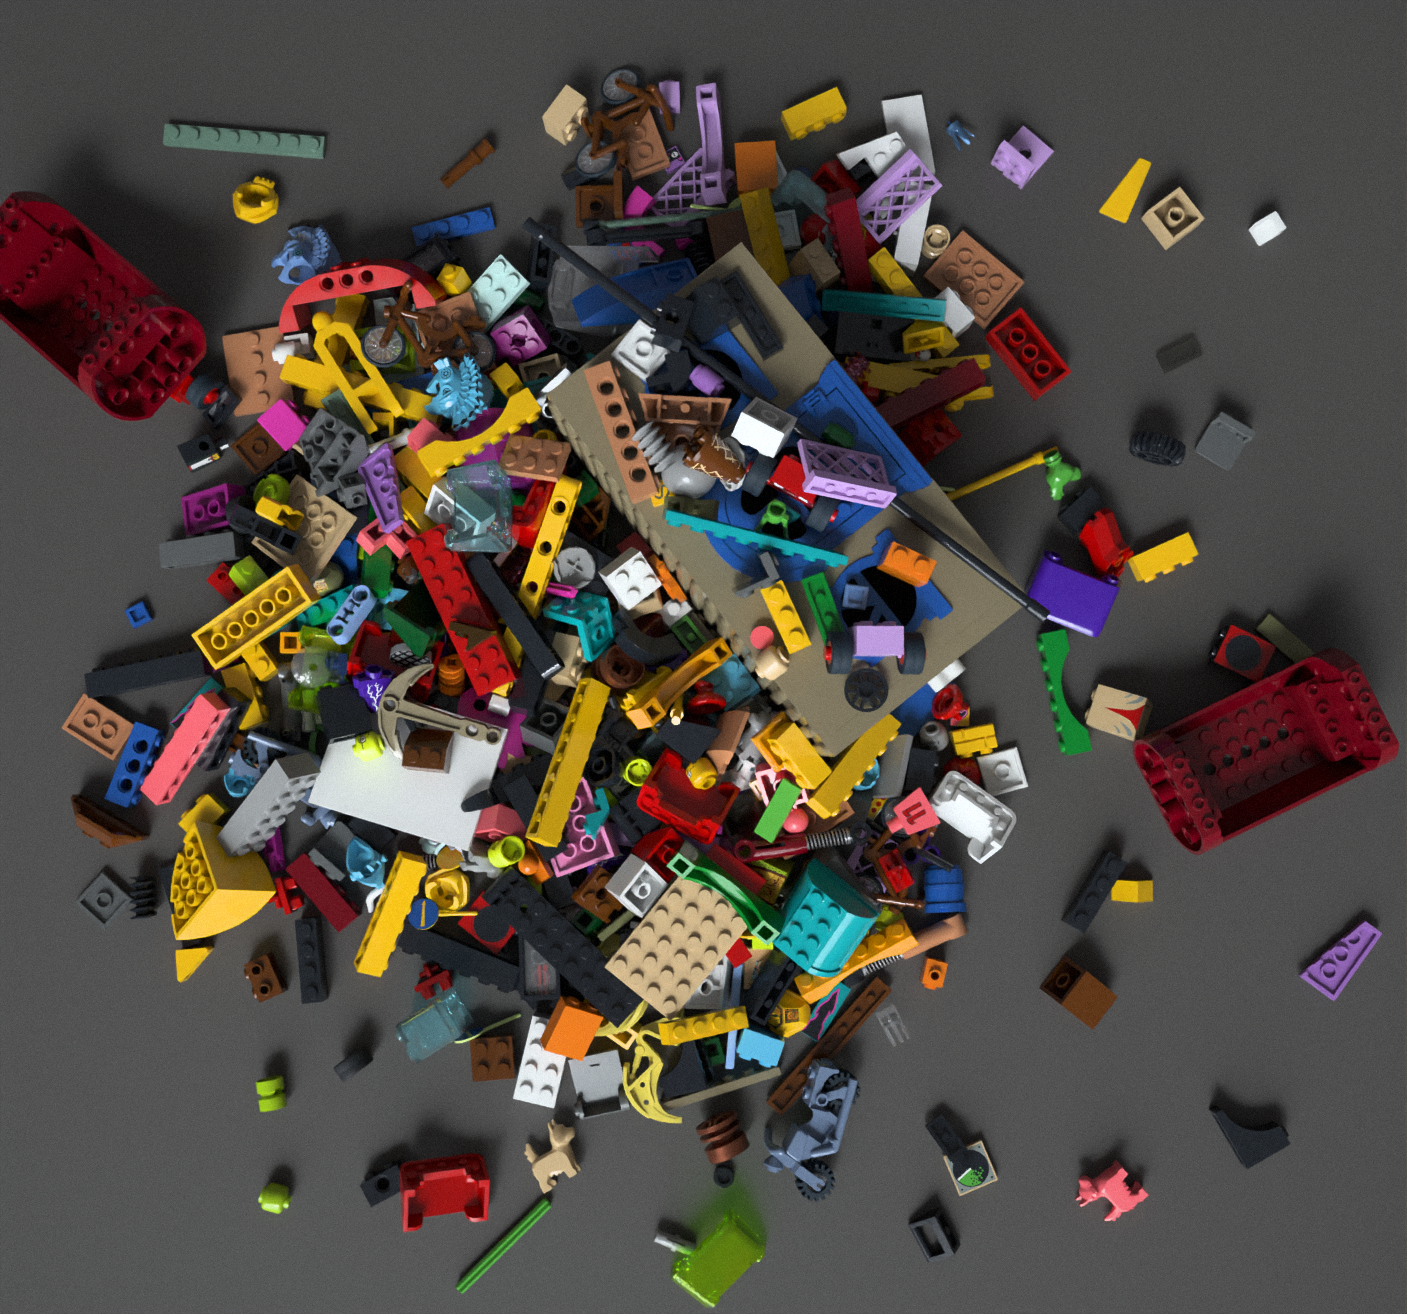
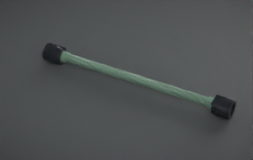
M740 203V206L734 209L659 215V217H638V219H618L617 221L607 220V222L598 218L582 219L583 232L585 236L587 231L593 229L605 230L607 228L612 229V227L622 228V226L632 227L643 224H661V222L702 220L707 217L740 210L742 205Z

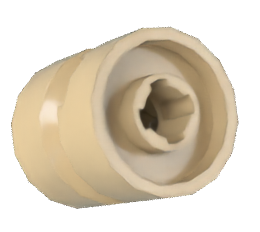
M939 224L928 227L924 233L921 252L924 256L930 259H937L943 254L950 241L948 229Z

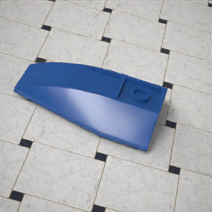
M685 258L635 269L610 279L650 310L654 311L659 306L660 300L665 302L667 293L674 295L695 279L697 274L690 259ZM598 284L572 299V305L581 327L636 324L639 319H643Z

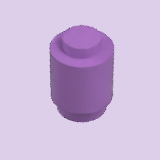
M699 364L690 375V379L693 381L692 384L708 397H718L725 388L723 385L724 379L708 366L704 367L702 364Z

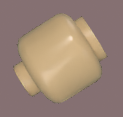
M771 645L756 656V666L754 668L761 678L766 677L769 680H775L788 670L790 658L782 647Z

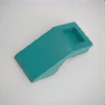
M603 788L595 790L596 797L592 798L596 810L600 809V811L585 815L586 822L583 823L586 835L590 834L592 840L597 838L610 813V807Z

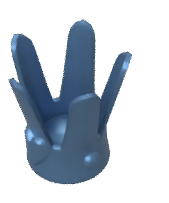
M958 120L952 124L948 121L950 126L946 129V132L952 137L958 150L961 151L956 135L966 144L971 143L966 133L972 137L975 136L964 129Z

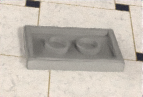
M908 734L898 735L894 740L887 742L886 746L888 748L878 757L880 777L872 787V798L901 797L913 736Z

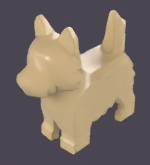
M554 1119L551 1120L552 1124L548 1123L552 1149L539 1156L531 1145L527 1143L526 1151L524 1152L528 1156L527 1160L532 1163L533 1174L539 1181V1186L543 1193L553 1189V1186L557 1184V1181L552 1179L554 1174L557 1176L564 1171L571 1178L582 1169L580 1164L577 1163L570 1145L571 1139L575 1137L574 1127L567 1128L562 1124L557 1125Z

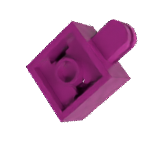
M529 305L496 323L490 333L494 338L493 342L496 347L495 362L507 357L514 367L545 350L552 339Z

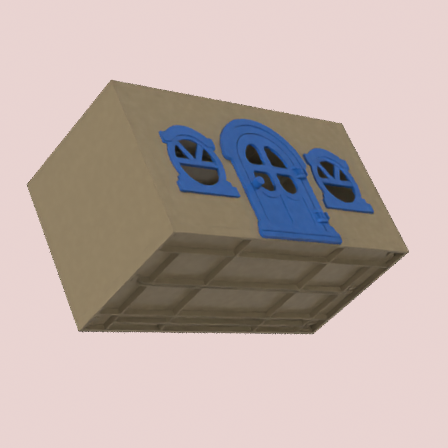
M742 242L674 294L685 299L696 287L716 276L721 280L737 271L783 345V350L763 361L741 324L702 346H699L688 326L684 335L703 350H716L731 357L739 367L742 379L786 413L798 418L797 421L823 441L825 439L821 434L831 421L836 424L837 422L855 434L856 436L853 439L856 443L851 450L882 457L889 485L896 487V496L1024 592ZM642 319L643 322L652 327L651 324H649L646 320ZM631 329L546 394L549 400L547 405L555 423L558 425L561 436L565 442L570 443L571 451L576 453L578 461L584 468H588L589 473L597 483L600 482L602 489L611 499L613 498L615 507L621 515L626 514L634 531L638 530L640 537L648 546L651 545L658 559L664 561L672 577L677 578L685 595L690 594L691 602L698 611L703 610L707 623L711 627L715 625L717 635L730 644L731 652L743 660V666L750 675L753 673L757 678L755 682L762 691L766 689L770 694L768 699L773 706H779L791 722L797 725L820 757H835L1022 608L1011 597L889 505L885 509L840 500L836 507L839 512L833 523L829 521L824 531L819 532L805 524L810 514L808 509L802 503L777 490L778 496L776 499L781 502L783 501L801 515L799 519L806 527V533L802 537L795 539V541L841 552L849 556L846 566L839 564L838 568L826 565L825 560L817 558L816 562L803 559L802 554L794 553V556L780 553L781 549L772 547L771 551L779 563L776 570L780 578L775 581H783L812 644L789 655L760 592L763 587L760 586L754 589V594L743 599L741 596L736 597L732 591V588L765 573L756 551L762 549L758 547L759 543L751 542L749 545L736 542V537L727 535L726 539L713 536L712 531L704 530V533L692 531L689 525L681 524V527L671 526L662 517L664 504L654 507L651 498L633 504L630 499L583 370L610 361L612 367L617 366L621 379L618 380L620 389L625 387L629 397V401L626 402L628 410L633 409L637 422L633 423L636 432L645 426L647 422L645 421L638 393L654 394V392L649 393L645 381L611 356L612 352ZM688 353L689 359H690V364H691V369H692V372H693V370H694L696 367L693 365V363H692L691 361L694 360L695 358ZM666 362L655 376L668 373ZM691 381L689 387L684 392L699 389ZM607 384L602 388V392L605 394L611 393L614 386ZM669 388L667 392L659 395L672 394L673 390ZM700 391L698 397L708 398L707 395ZM742 393L732 410L730 411L729 408L718 433L723 440L727 437L734 438L731 435L741 412L752 402ZM618 405L613 406L610 414L618 415L622 407ZM628 427L620 428L618 436H627L630 429ZM791 432L787 442L780 451L788 447L798 448L797 443L801 438ZM738 442L740 448L745 452V465L747 467L750 461L754 463L759 452L749 445H743ZM634 448L629 449L626 452V457L629 459L635 458L638 450ZM807 449L814 457L817 456L811 449ZM821 458L818 459L825 467H830ZM847 458L856 466L858 465L853 459ZM867 462L871 467H873L876 470V466L874 463ZM657 463L650 466L652 475L657 474L659 480H662L661 472L656 473L654 471ZM833 469L831 470L832 473L838 474ZM644 470L636 471L634 479L638 481L644 479L646 472ZM717 478L714 486L707 494L694 499L719 501L718 521L752 530L757 527L768 505L755 515L747 514L741 507L742 485L734 491H728ZM893 541L937 561L928 583L919 588L914 586L917 598L916 608L911 620L904 627V632H919L924 637L926 660L923 672L919 675L900 674L896 656H853L849 674H829L823 657L824 643L801 580L821 572L824 573L845 632L848 626L843 620L841 611L852 608L842 607L843 600L841 596L845 584L850 579H853L857 585L869 587L866 607L874 606L869 621H873V626H876V623L879 622L881 615L886 621H895L896 626H903L860 571L868 567L877 566L885 548ZM758 626L770 628L774 635L772 646L782 647L790 658L788 670L775 680H769L766 677L761 678L754 668L756 666V656L763 651L755 648L750 641L752 631ZM863 668L874 669L881 673L887 681L888 696L885 703L879 709L872 712H861L851 707L844 695L845 682L856 670ZM862 672L863 681H868V672ZM871 673V682L879 678ZM858 674L851 679L860 683ZM882 681L874 684L876 689L884 687ZM849 683L848 690L856 691L857 685ZM884 690L876 692L881 699H883ZM848 692L849 698L852 701L857 694ZM875 696L871 698L875 706L879 704L880 701ZM859 697L854 704L860 707L863 699ZM866 700L863 708H872V706Z

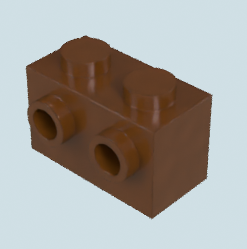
M272 952L244 964L245 977L251 981L253 996L259 1000V1003L288 990Z

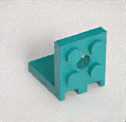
M578 590L575 598L558 596L543 609L544 617L577 626L586 661L592 662L617 638L611 621L612 615L608 598Z

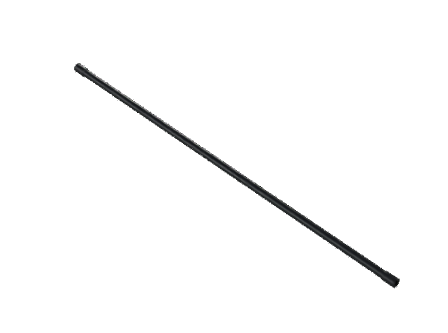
M529 217L524 222L522 229L538 241L543 242L652 325L654 320L659 321L660 316L559 241L534 219ZM684 335L680 346L682 349L687 350L690 355L711 368L751 401L758 397L781 409ZM796 421L792 432L798 437L827 444ZM826 453L835 462L837 461V459L832 454ZM839 463L845 471L850 472L842 463ZM895 496L890 502L889 506L1011 597L1040 622H1043L1051 611L1035 599L1030 598L900 498Z

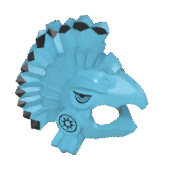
M469 352L464 353V362L460 364L459 369L452 366L448 357L439 358L438 361L434 362L439 371L426 389L428 393H433L437 396L433 397L432 402L429 405H425L424 408L432 415H443L448 419L453 418L451 428L454 431L459 430L461 426L467 428L470 425V420H475L477 413L482 414L483 410H487V407H490V403L493 402L494 387L492 382L483 372L480 373L478 362L475 361Z

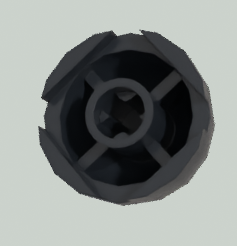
M598 745L590 750L591 755L583 769L584 779L598 788H610L618 784L625 772V762L622 755L607 745Z

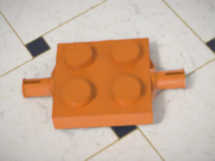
M655 554L649 557L648 560L652 565L650 566L671 599L674 600L676 598L680 604L687 600L680 586L669 573L665 563L660 561Z

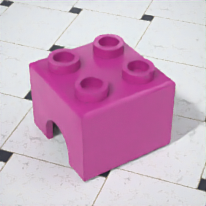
M280 399L257 419L285 451L294 449L292 446L299 441V437L311 422L306 415H300L298 412L300 408L292 399Z

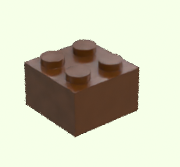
M515 1032L483 1034L470 1040L473 1082L515 1079L518 1074Z

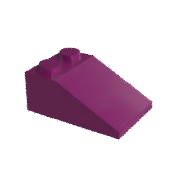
M225 483L181 497L186 536H201L206 532L220 533L222 530L232 529L226 518V504L232 498L245 495L244 486Z

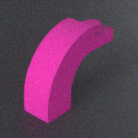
M638 185L626 202L624 220L628 218L638 219V217L646 218L648 212L656 203ZM644 224L624 227L625 230L645 229ZM653 241L631 242L641 253L647 247L646 252L654 259L657 256L663 259L667 254Z

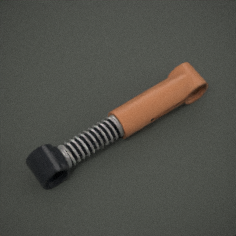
M953 913L941 921L913 933L919 945L900 955L886 957L859 968L843 979L846 987L863 981L865 979L864 976L869 974V971H876V968L879 969L880 966L883 968V965L886 966V964L889 965V962H896V959L900 960V957L906 960L943 942L967 934L969 930L961 913Z

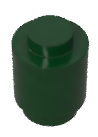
M528 288L516 299L517 306L523 308L529 305L532 311L537 314L541 313L546 303L542 295Z
M831 421L821 434L825 439L824 442L832 446L851 450L856 443L853 439L856 435L838 422L836 424Z

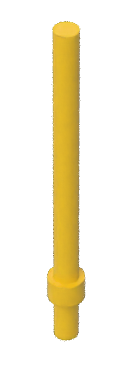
M1055 446L1044 452H1036L1026 460L950 492L946 496L952 501L1034 464H1042L1045 462L1043 456L1050 451L1058 450V448Z
M684 692L674 701V706L671 708L670 716L672 723L678 725L683 717L684 710L682 704Z

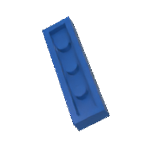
M490 207L412 227L417 248L435 237L434 234L436 233L441 239L446 238L447 241L496 229Z

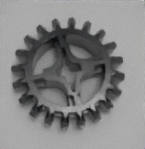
M1136 432L1129 443V452L1134 457L1165 467L1179 466V464H1182L1186 454V446L1182 441L1157 432Z

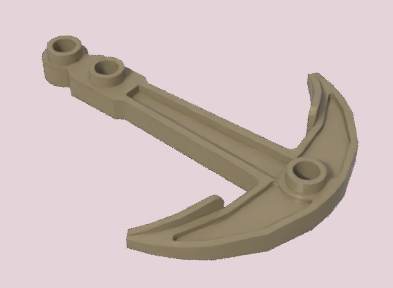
M433 663L420 664L408 668L395 677L382 694L378 707L379 730L389 750L400 760L403 759L404 751L401 745L400 731L396 730L398 717L454 731L460 736L473 740H485L490 745H496L501 740L502 732L497 727L488 728L485 723L469 718H459L410 701L404 697L409 686L412 687L423 674L434 668ZM393 700L395 705L389 706L387 701ZM474 725L477 727V730L472 732L469 726ZM490 732H496L497 737L492 738L490 736Z

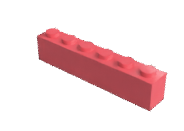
M214 692L200 694L196 697L193 707L185 714L184 721L175 730L171 741L164 747L163 754L154 763V768L150 774L145 777L140 790L155 805L169 803L231 709Z

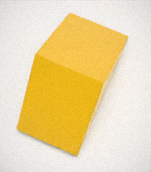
M915 321L902 333L904 354L945 345L944 329L941 324Z
M1117 879L1111 889V900L1137 903L1153 901V880Z
M210 945L175 950L177 980L180 983L188 980L214 947Z

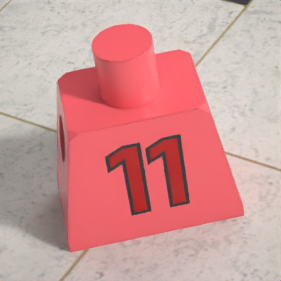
M920 787L892 808L896 817L886 822L891 833L903 828L907 835L941 823Z

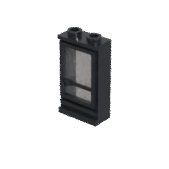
M437 233L434 234L435 237L401 259L420 267L435 280L446 263L460 266L458 262L461 260L455 250L450 251L452 247L446 238L441 239ZM403 285L386 288L396 303L400 297ZM410 290V292H409V299H410L411 303L413 304V303H414V298H413L412 290Z

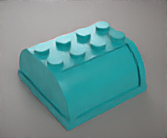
M814 858L808 864L799 881L779 909L778 913L786 920L781 933L772 942L808 973L820 977L837 976L882 911L817 858Z

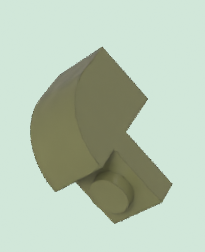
M664 496V507L718 521L719 501L694 500L685 496Z

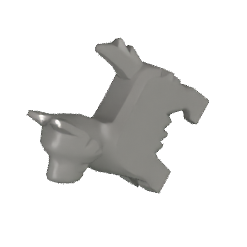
M772 707L757 714L751 713L748 720L751 726L741 735L735 753L743 761L749 756L753 758L751 761L756 764L755 767H752L754 771H756L757 764L767 761L751 738L778 714L771 715Z
M475 836L469 851L447 845L450 850L457 849L461 852L464 861H460L459 865L463 871L487 872L488 877L497 880L509 867H495L488 857V849L491 844Z

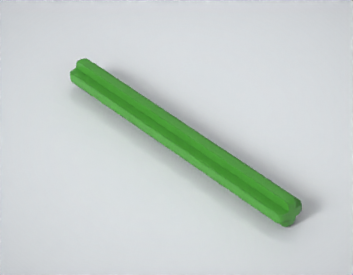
M543 1198L456 1284L457 1290L460 1293L468 1290L551 1208V1202L547 1198Z

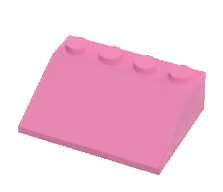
M582 777L578 784L576 797L569 811V818L565 822L562 833L565 832L570 841L568 844L569 849L551 860L556 877L620 854L608 818L596 839L592 840L591 835H586L583 827V823L586 822L585 815L600 811V809L596 810L592 799L596 797L595 790L597 789L586 781L584 777Z

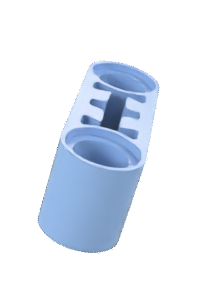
M356 586L329 622L327 633L337 644L342 645L349 642L374 607L376 598L367 586ZM367 595L366 599L360 601L362 596ZM343 629L339 635H336L338 630Z

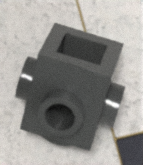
M358 472L338 477L340 489L337 490V496L340 502H344L347 509L367 504L366 495L368 494L365 489V483Z

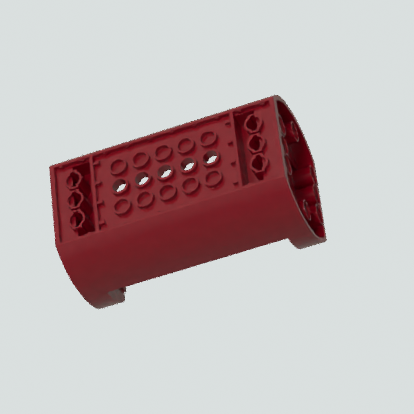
M32 191L12 192L0 206V319L109 415L124 421H139L151 418L206 355V337L201 324L51 197ZM87 301L86 307L81 309L82 303ZM100 312L99 318L94 320L95 314ZM112 323L113 326L107 331L108 325Z
M1336 648L1320 650L1133 743L1134 760L1171 834L1187 851L1195 855H1201L1241 833L1368 771H1373L1393 761L1399 750V742L1360 665L1348 654ZM1281 727L1287 732L1284 739H1280L1277 735V731ZM1263 736L1268 739V746L1266 748H1262L1259 745V740ZM1244 745L1250 749V754L1247 757L1242 756L1240 752ZM1226 754L1232 758L1229 766H1225L1222 762V758ZM1207 763L1213 766V773L1210 775L1204 772V766Z

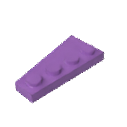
M387 442L367 457L357 470L365 483V489L382 530L389 534L404 523L393 446Z
M1362 920L1301 971L1298 976L1335 1001L1382 933Z

